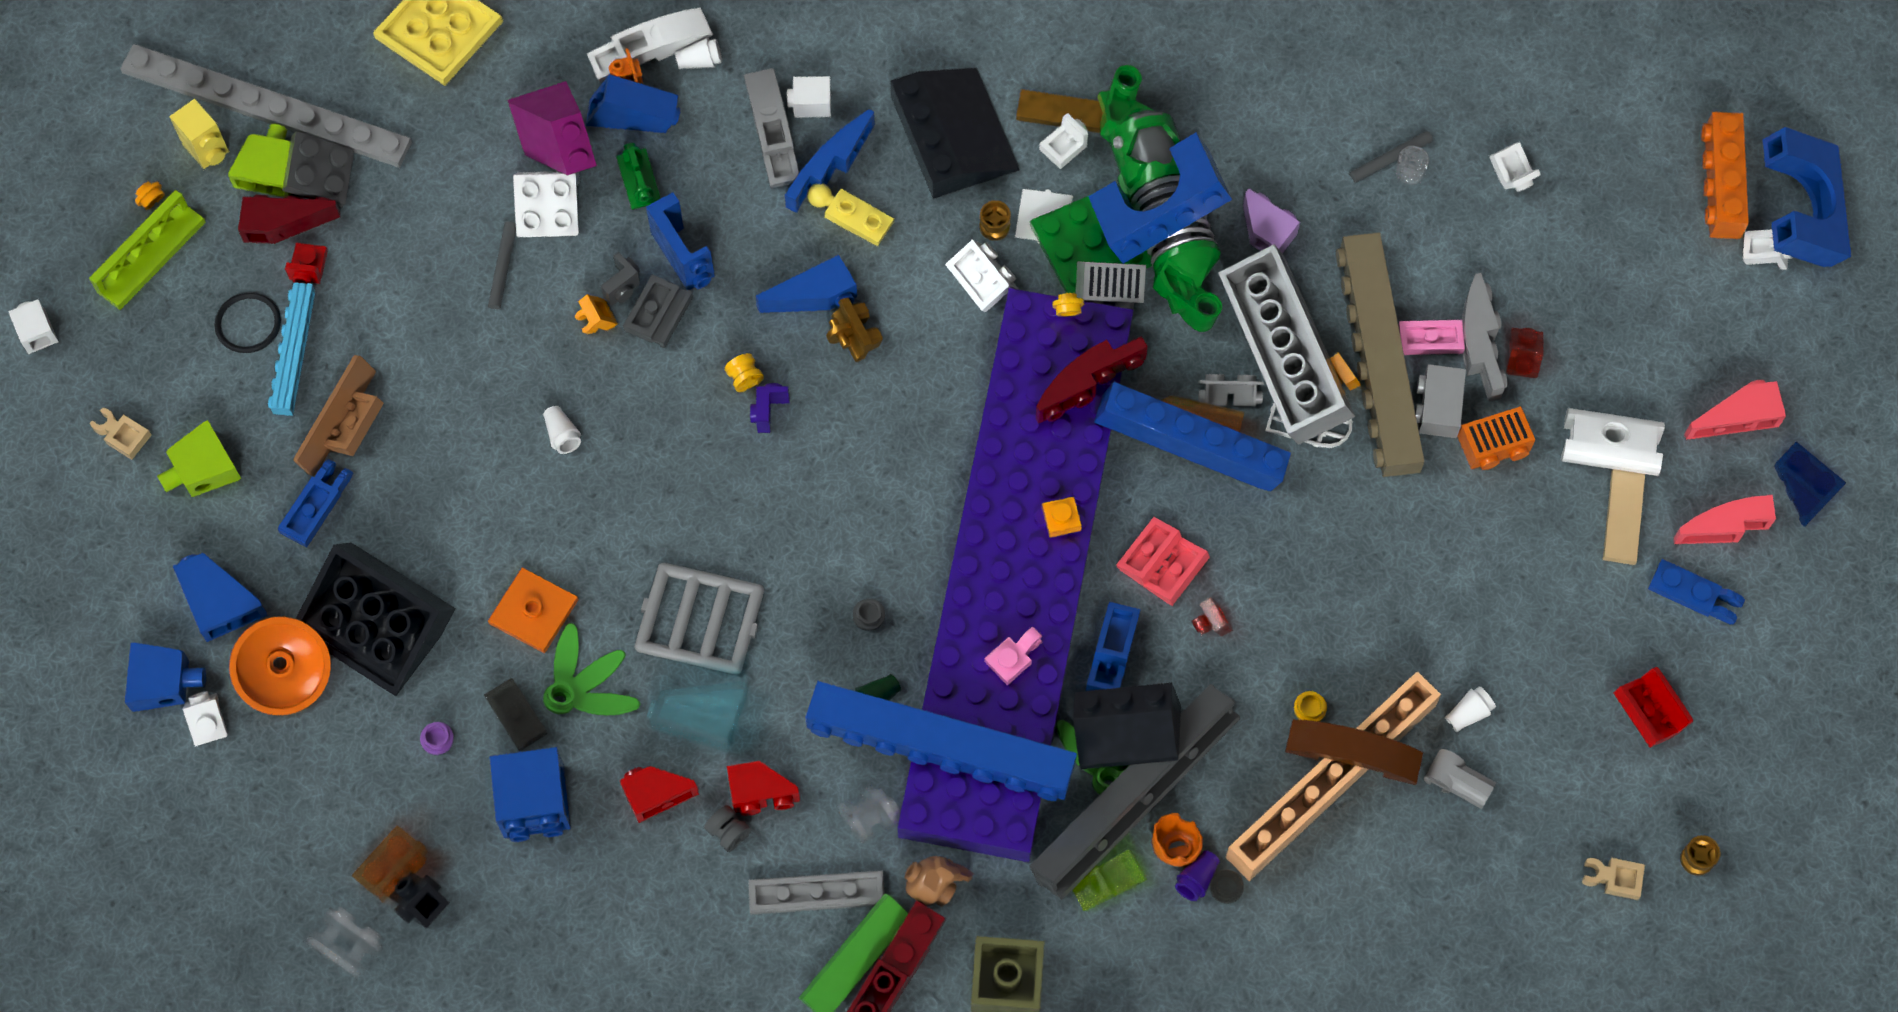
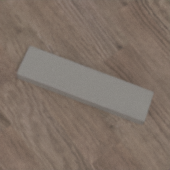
M883 870L748 880L750 915L875 906L884 895Z

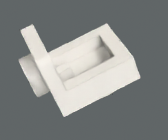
M1067 113L1062 117V125L1039 144V150L1061 169L1087 147L1088 130L1082 121L1073 119Z
M1520 142L1514 143L1489 156L1505 189L1515 188L1517 192L1534 185L1532 179L1541 175L1539 169H1531Z
M204 691L188 697L189 702L184 704L183 712L195 746L227 737L228 732L218 704L219 698L217 693L209 695L208 691Z

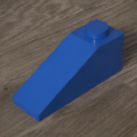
M837 255L756 295V305L760 313L831 310L835 307L839 308L838 302L840 299L848 297L852 304L854 298L857 297V284L840 256Z

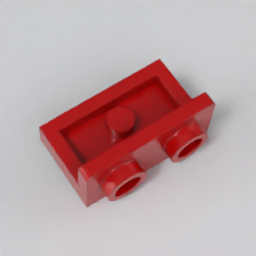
M1658 667L1650 669L1641 678L1624 684L1613 692L1650 748L1678 735L1693 722L1692 716Z

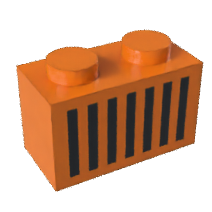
M1521 406L1463 424L1457 435L1471 470L1481 467L1482 470H1488L1497 466L1500 460L1511 458L1512 461L1523 459L1529 455V451H1531L1535 442V437Z

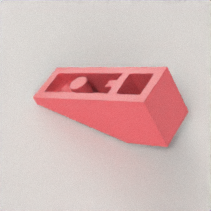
M1756 380L1748 383L1691 422L1685 432L1686 440L1779 427L1786 417L1777 381L1766 382L1765 380Z

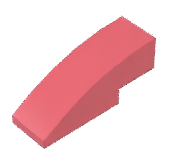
M1773 495L1748 497L1714 507L1694 517L1680 527L1674 536V544L1739 542L1745 530L1769 529L1776 520Z

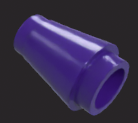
M1203 851L1193 863L1177 875V883L1175 884L1177 892L1190 901H1197L1199 897H1204L1220 863L1218 857L1210 851Z

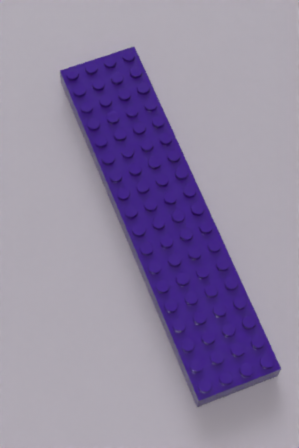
M1009 288L922 710L1052 746L1112 430L1094 423L1103 393L1113 382L1121 383L1123 371L1117 373L1107 383H1097L1096 396L1091 403L1082 408L1075 406L1065 411L1064 415L1055 421L1049 422L1046 420L1038 424L1036 420V406L1054 378L1078 356L1106 339L1113 349L1128 343L1133 310L1084 301V306L1081 307V314L1062 317L1057 316L1056 309L1052 308V302L1058 300L1057 296ZM1074 497L1082 526L1081 531L1049 538L1042 511V503ZM1034 627L1042 635L1040 638L1042 643L1027 655L1032 660V664L1009 685H1006L985 663V657L1008 637L1017 643L1025 632ZM911 762L898 823V838L1030 862L1042 799L1037 795V792L1026 789L1024 792H1016L1006 788L1005 783L994 780L991 783H984L972 777L973 774L962 771L958 774L943 771L940 765L927 762L926 765Z

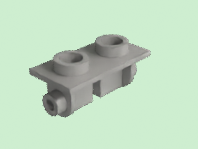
M1206 374L1205 380L1198 381V384H1205V389L1198 392V403H1205V406H1227L1228 394H1233V406L1256 407V404H1262L1263 392L1257 391V385H1264V382L1256 381V375H1237V381H1224L1225 375Z

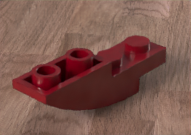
M1142 336L1116 349H1113L1106 339L1074 359L1054 378L1036 406V420L1038 424L1046 420L1049 422L1055 421L1063 416L1065 411L1075 406L1082 408L1088 405L1096 396L1097 383H1107L1121 371L1126 369L1132 371L1140 367L1146 360L1148 348Z
M916 900L883 957L878 959L847 1012H891L930 951L931 944L947 918Z

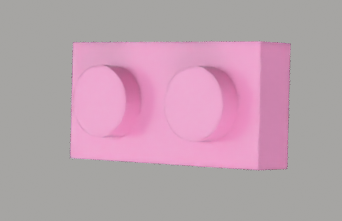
M1462 320L1399 321L1398 323L1404 355L1463 354Z

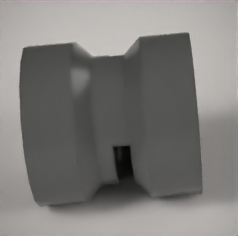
M725 805L717 810L704 826L711 836H717L720 839V845L727 852L733 851L751 832V827L745 821H739L735 817V811L729 805Z

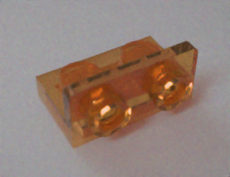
M397 825L351 876L383 903L394 892L396 884L402 878L406 877L410 872H418L427 860L425 855L428 851L420 841L413 839Z

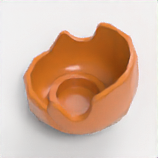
M1171 813L1161 816L1155 823L1152 847L1155 855L1164 863L1176 867L1188 866L1201 854L1203 837L1194 821L1188 822L1183 820L1179 813ZM1180 841L1185 843V845L1169 849L1173 842Z

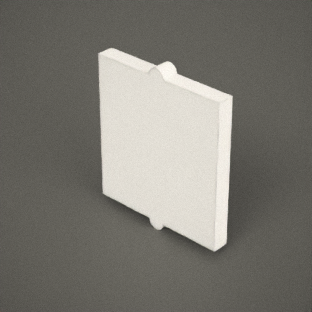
M1023 189L1015 237L1037 240L1030 227V220L1072 203L1073 196L1051 193L1049 189L1045 190V192Z

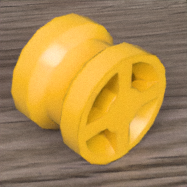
M749 353L735 357L727 363L724 369L727 375L734 379L733 386L737 392H744L760 384L764 379L762 371L755 367L753 355Z

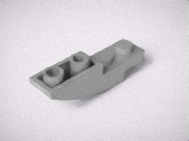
M774 68L744 74L770 189L792 184L799 171Z
M1478 273L1474 276L1462 313L1465 346L1462 355L1467 376L1480 374L1489 402L1501 399L1504 389L1507 388V377L1503 369L1499 370L1497 363L1498 349L1494 342L1498 330L1501 329V318L1498 311H1493L1491 304L1492 291L1489 283H1484L1482 273Z

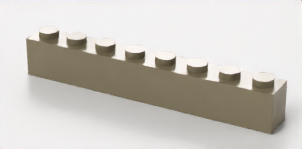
M1379 232L1343 236L1340 248L1336 249V261L1338 267H1343L1345 276L1341 277L1343 295H1349L1350 305L1346 307L1348 323H1354L1356 332L1352 333V347L1354 352H1359L1361 359L1360 362H1357V373L1360 381L1365 380L1366 390L1362 392L1364 409H1370L1372 419L1368 420L1369 437L1375 438L1377 449L1373 450L1374 464L1376 468L1381 467L1383 477L1421 473L1424 465V456L1381 234Z

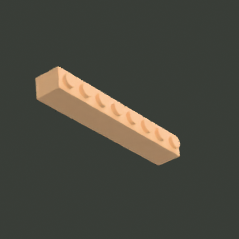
M1417 671L1356 729L1400 741L1436 707L1441 694ZM1324 758L1229 846L1226 859L1250 881L1369 769Z

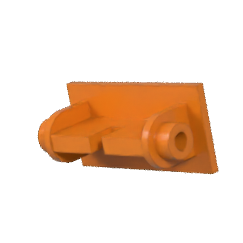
M626 48L627 57L611 62L609 72L611 75L643 84L639 61L637 58L632 59L629 49Z

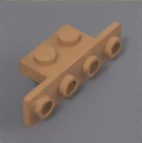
M354 355L294 457V462L308 475L315 477L330 451L354 456L384 404L377 396L364 393L376 371L359 355Z

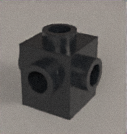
M413 872L407 877L402 878L389 896L397 905L394 912L408 924L414 920L426 929L449 904L438 892L441 887L427 874L421 878Z

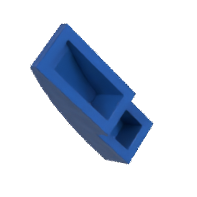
M1113 602L1108 603L1085 691L1121 688L1141 609Z

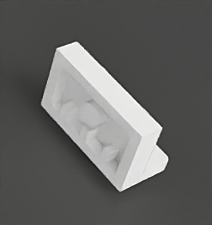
M972 239L945 265L979 308L987 312L1008 293L1009 288L1018 289L1014 284L1016 277L1005 265L1001 267L995 260L998 255L988 243L981 244Z

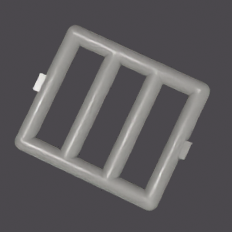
M660 563L649 598H644L641 611L644 615L635 642V650L643 654L738 675L742 672L750 640L756 637L758 630L756 619L763 598L764 587L757 583L670 563ZM668 577L686 580L687 583L667 646L650 642V637ZM699 584L716 587L718 591L700 653L681 649ZM731 591L750 596L732 659L727 660L714 657L713 652Z

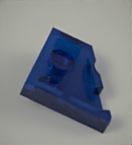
M1797 441L1774 465L1779 478L1786 486L1785 491L1790 501H1793L1800 516L1799 520L1804 527L1811 522L1846 484L1844 480Z

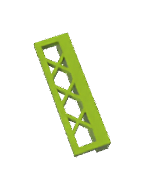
M175 190L89 277L96 292L117 309L121 310L206 223L205 219L188 207L183 195Z

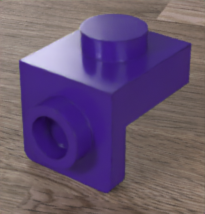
M777 383L757 386L756 404H750L751 423H756L758 433H770L771 404H790L789 387Z

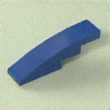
M868 109L852 120L816 152L786 192L785 205L787 209L797 213L807 196L809 188L816 183L827 185L835 169L845 173L849 171L875 125L874 111Z

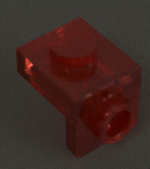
M1512 327L1510 333V356L1506 369L1507 374L1529 378L1538 377L1544 354L1543 332L1531 328L1520 329Z

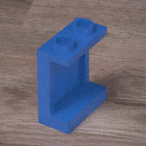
M674 192L646 206L651 234L687 291L694 287L701 289L711 282V278L715 277L711 251L708 246H705L694 253H690L677 233L684 229L680 202Z

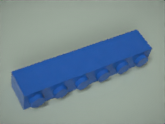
M1113 382L1103 393L1094 423L1270 492L1283 482L1291 455L1288 451L1116 382Z

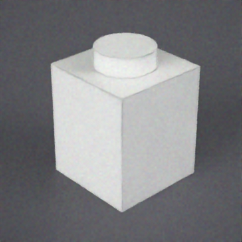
M830 76L793 77V89H787L788 107H793L794 117H831Z
M39 299L21 303L17 308L8 311L20 342L28 354L58 342L48 315Z

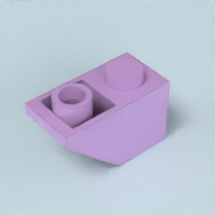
M1251 189L1246 191L1243 209L1250 244L1260 251L1275 244L1283 253L1296 237L1300 221L1290 211L1281 210L1272 204L1264 194L1255 193Z

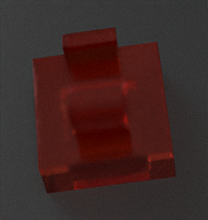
M1210 597L1200 603L1205 614L1191 621L1198 633L1200 632L1203 635L1214 630L1217 634L1223 636L1233 631L1218 602Z

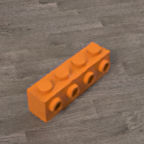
M1712 112L1708 122L1703 124L1701 131L1702 142L1706 144L1702 160L1703 169H1707V178L1704 182V196L1708 197V206L1705 210V224H1709V238L1741 239L1749 224L1743 113Z

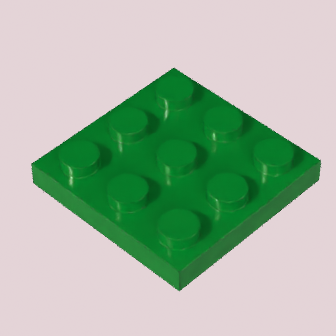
M1089 196L1030 220V227L1065 293H1076L1077 261L1123 264L1109 247ZM1147 249L1124 264L1146 265L1147 269L1152 267V256L1147 253Z

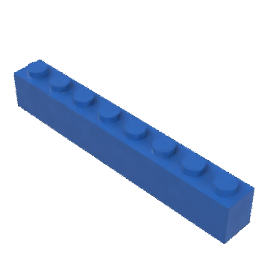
M820 681L816 683L805 717L807 728L811 729V732L817 736L825 738L830 737V735L841 737L845 743L857 747L866 744L875 747L877 752L884 755L893 756L895 753L908 756L907 759L916 764L926 765L927 762L940 765V768L948 773L958 774L962 771L973 774L972 777L984 783H991L992 780L1005 783L1006 788L1016 792H1024L1025 789L1037 792L1040 798L1048 801H1057V798L1065 800L1076 763L1077 753Z

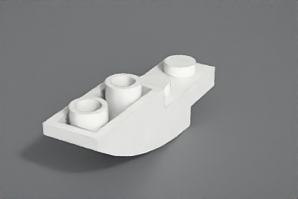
M689 9L658 17L611 36L612 42L587 53V56L597 79L602 83L610 74V63L627 57L626 48L629 49L631 58H637L639 65L653 58L661 61L675 54L676 51H680L707 37L709 38L713 34L702 9Z

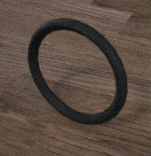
M258 293L238 294L228 299L218 310L214 324L215 333L219 341L232 351L238 353L256 352L268 346L275 339L280 330L281 316L276 304L268 297ZM244 299H256L267 304L271 308L275 320L273 330L268 338L250 347H240L232 344L224 337L221 329V321L225 311L232 304Z

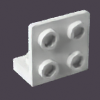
M559 171L517 172L513 175L517 237L578 235L577 185L580 183L579 172L565 175Z

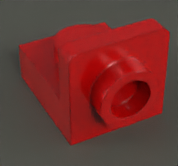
M296 243L291 263L287 262L285 266L289 280H292L293 283L320 284L328 253L327 247Z

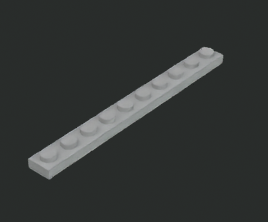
M135 44L132 45L120 68L123 74L269 124L281 125L293 132L298 131L354 149V153L400 168L412 144V140L409 137Z

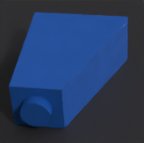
M609 74L590 98L585 126L666 133L672 125L677 124L680 116V108L677 107L678 95Z
M204 553L188 555L181 559L180 563L173 565L197 626L206 642L268 616L264 606L256 596Z

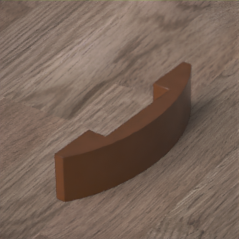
M1298 719L1292 720L1285 749L1287 753L1314 760L1323 757L1384 773V778L1412 785L1417 784L1424 753L1404 743L1371 732L1337 724Z

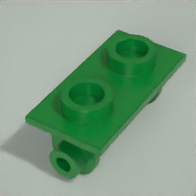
M635 143L626 144L622 154L617 155L616 158L630 206L633 210L648 206L661 199L646 148L640 149L636 147Z

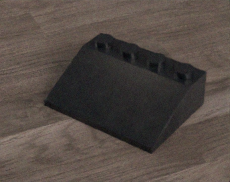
M977 68L918 71L890 81L891 99L933 199L1020 170Z
M350 542L333 545L296 619L309 624L320 634L326 643L330 655L394 696H397L442 636L456 608Z

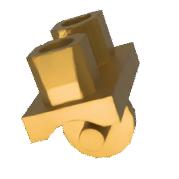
M847 297L839 300L840 306L832 314V319L829 321L832 329L828 331L826 337L829 343H840L843 349L848 348L855 362L865 359L869 351L880 346L883 336L876 327L865 330L863 323H867L870 317L868 308L864 302L851 304Z

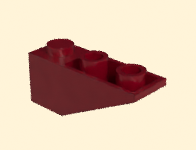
M262 194L254 195L253 197L243 196L238 231L244 243L275 244L340 218L341 212L336 200L326 197L301 199L296 196L270 198Z

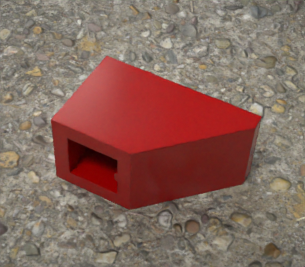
M761 761L727 766L735 813L741 812L743 816L756 815L761 812V808L767 807V799H773L775 810L790 809L794 806V802H800L798 786Z

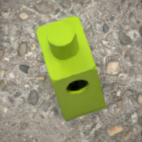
M270 124L266 136L251 134L247 137L228 173L234 188L280 197L291 196L292 193L282 191L291 143L285 140L288 132L285 127L278 124Z
M208 420L200 424L166 451L174 467L157 475L166 493L184 483L191 497L241 479Z

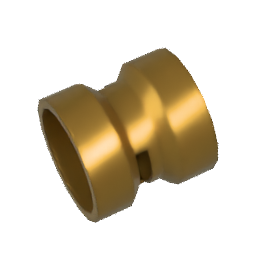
M996 200L989 201L983 205L980 210L979 228L985 238L997 241L1008 235L1011 219L1009 207L1005 203Z
M1705 835L1696 836L1691 839L1681 852V864L1692 875H1704L1719 861L1720 847L1711 837Z

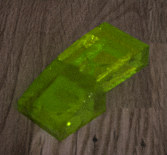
M1128 849L1101 866L1096 865L1072 891L1083 911H1087L1141 884L1147 878L1133 852Z

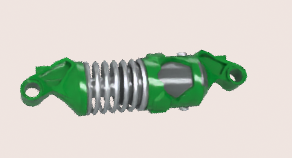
M1123 65L1116 70L1109 90L1099 92L1097 96L1103 112L1100 121V135L1111 146L1120 173L1117 178L1120 188L1129 198L1134 210L1147 211L1166 202L1178 186L1180 173L1169 148L1181 142L1174 120L1169 114L1155 111L1136 101V95L1142 80L1141 73L1134 66ZM1207 215L1195 221L1200 222L1198 226H1191L1192 224L1166 238L1167 242H1159L1147 251L1152 256L1151 264L1155 274L1152 288L1168 301L1172 314L1178 313L1190 327L1199 332L1210 330L1222 310V302L1219 297L1205 291L1201 287L1202 282L1220 259L1221 253L1217 242L1214 240V234L1210 231L1211 224L1207 221ZM1198 232H1203L1202 236L1194 235H1196ZM1154 248H1160L1156 253L1153 251ZM1200 310L1206 311L1207 313H1209V315L1204 314Z

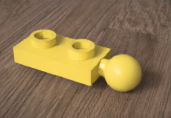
M823 183L813 184L808 190L807 198L811 205L818 208L828 207L825 211V218L876 246L880 244L894 223V218L843 189H840L836 197L832 195L830 188Z

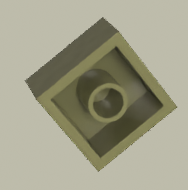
M976 936L971 1012H1040L1044 941Z

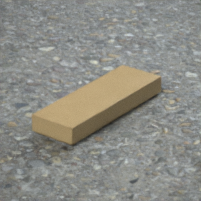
M1615 469L1611 472L1603 560L1630 565H1635L1637 562L1645 474Z

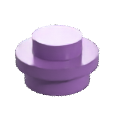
M433 722L422 730L420 742L423 749L429 754L441 755L452 747L454 735L451 728L445 723Z

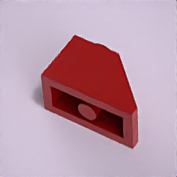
M652 766L644 769L642 767L631 769L625 773L623 779L619 780L638 823L699 795L694 780Z

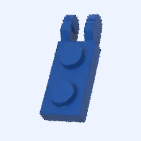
M330 459L325 461L315 477H311L278 526L279 533L307 548L341 497V493L353 477V472L347 468L343 469L332 486H330L326 481L334 473L336 463Z
M1661 559L1648 587V590L1707 617L1710 615L1730 625L1735 624L1736 614L1722 606H1714L1716 599L1718 598L1737 608H1741L1745 601L1744 597L1730 589H1722V586L1664 559Z

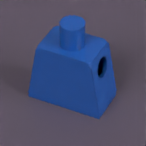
M130 643L125 703L131 711H143L185 704L187 687H205L206 669L189 668V659L183 651L141 643Z

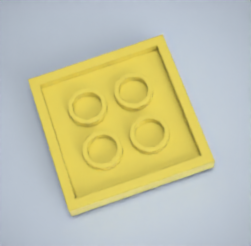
M403 0L378 26L373 34L375 39L445 86L503 23L501 15L478 0Z

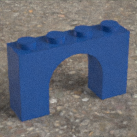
M1787 127L1762 139L1765 167L1790 175L1800 182L1807 191L1813 207V217L1793 211L1771 223L1774 251L1822 267H1832L1850 258L1851 249L1839 146Z
M1197 132L1169 148L1179 169L1180 179L1173 195L1162 205L1147 211L1134 210L1129 198L1116 181L1089 196L1107 243L1123 264L1232 200L1209 149Z

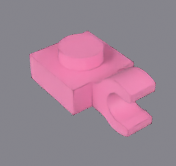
M1031 627L1017 643L1008 637L985 657V663L1006 685H1009L1032 664V660L1027 655L1042 643L1040 639L1042 635L1034 627Z

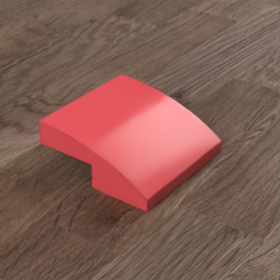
M1153 517L1116 566L1124 574L1173 606L1210 557L1208 551L1182 538L1179 530Z

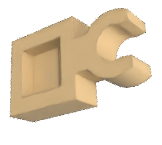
M102 408L100 412L107 418L106 423L99 425L91 421V427L97 434L107 435L104 438L107 445L132 460L152 436L148 429L124 414L119 421H116V418L109 409Z
M1588 858L1585 861L1584 866L1595 869L1597 875L1595 877L1585 875L1582 879L1584 885L1596 886L1599 883L1606 884L1605 894L1635 900L1641 897L1645 864L1615 858L1609 860L1608 866H1604L1596 858Z

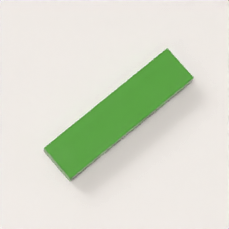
M884 894L798 998L813 1012H834L892 942L909 913L889 894Z

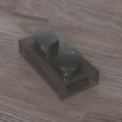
M513 678L484 694L486 701L518 751L547 735L546 729Z

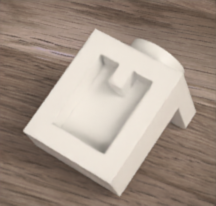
M1772 229L1745 231L1743 250L1745 264L1777 263L1780 269H1787L1788 259L1793 257L1774 251Z

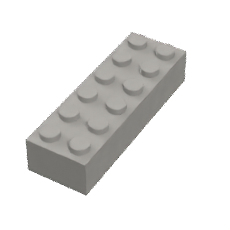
M1274 244L1218 272L1288 435L1299 445L1356 417L1287 260L1277 246Z

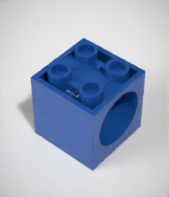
M557 747L490 756L495 818L504 838H510L512 842H522L529 840L532 834L543 833L544 837H557L563 834V830L571 829L565 769Z

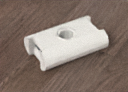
M1572 408L1567 409L1564 428L1571 430L1570 438L1566 439L1562 451V462L1659 476L1663 453H1656L1665 428L1664 422Z

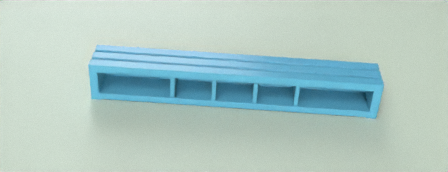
M294 282L292 289H289L288 292L290 303L289 307L285 309V318L287 320L286 325L282 326L281 331L283 341L278 346L280 358L275 363V372L277 374L276 378L272 380L273 396H270L268 400V407L276 415L293 416L315 297L313 284Z

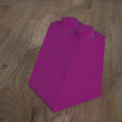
M566 81L507 100L525 156L565 175L597 166L580 109Z

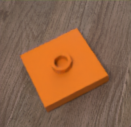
M522 567L492 613L488 623L545 654L579 599L576 595Z

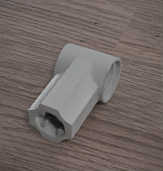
M1446 749L1438 751L1424 776L1427 784L1430 785L1432 782L1442 788L1441 792H1452L1480 809L1483 808L1496 785L1495 781L1469 768L1460 756Z

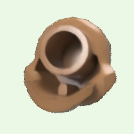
M931 856L919 863L915 861L908 867L904 876L907 880L906 893L925 906L936 903L943 907L955 893L956 884L953 882L963 880L969 882L974 873L946 857Z

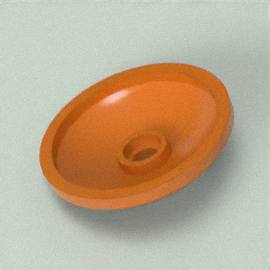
M276 616L265 618L252 624L239 636L230 655L229 670L236 692L250 707L270 715H289L307 708L319 698L328 683L331 662L326 643L313 627L299 619ZM277 657H283L286 660V665L283 668L274 666L273 661Z

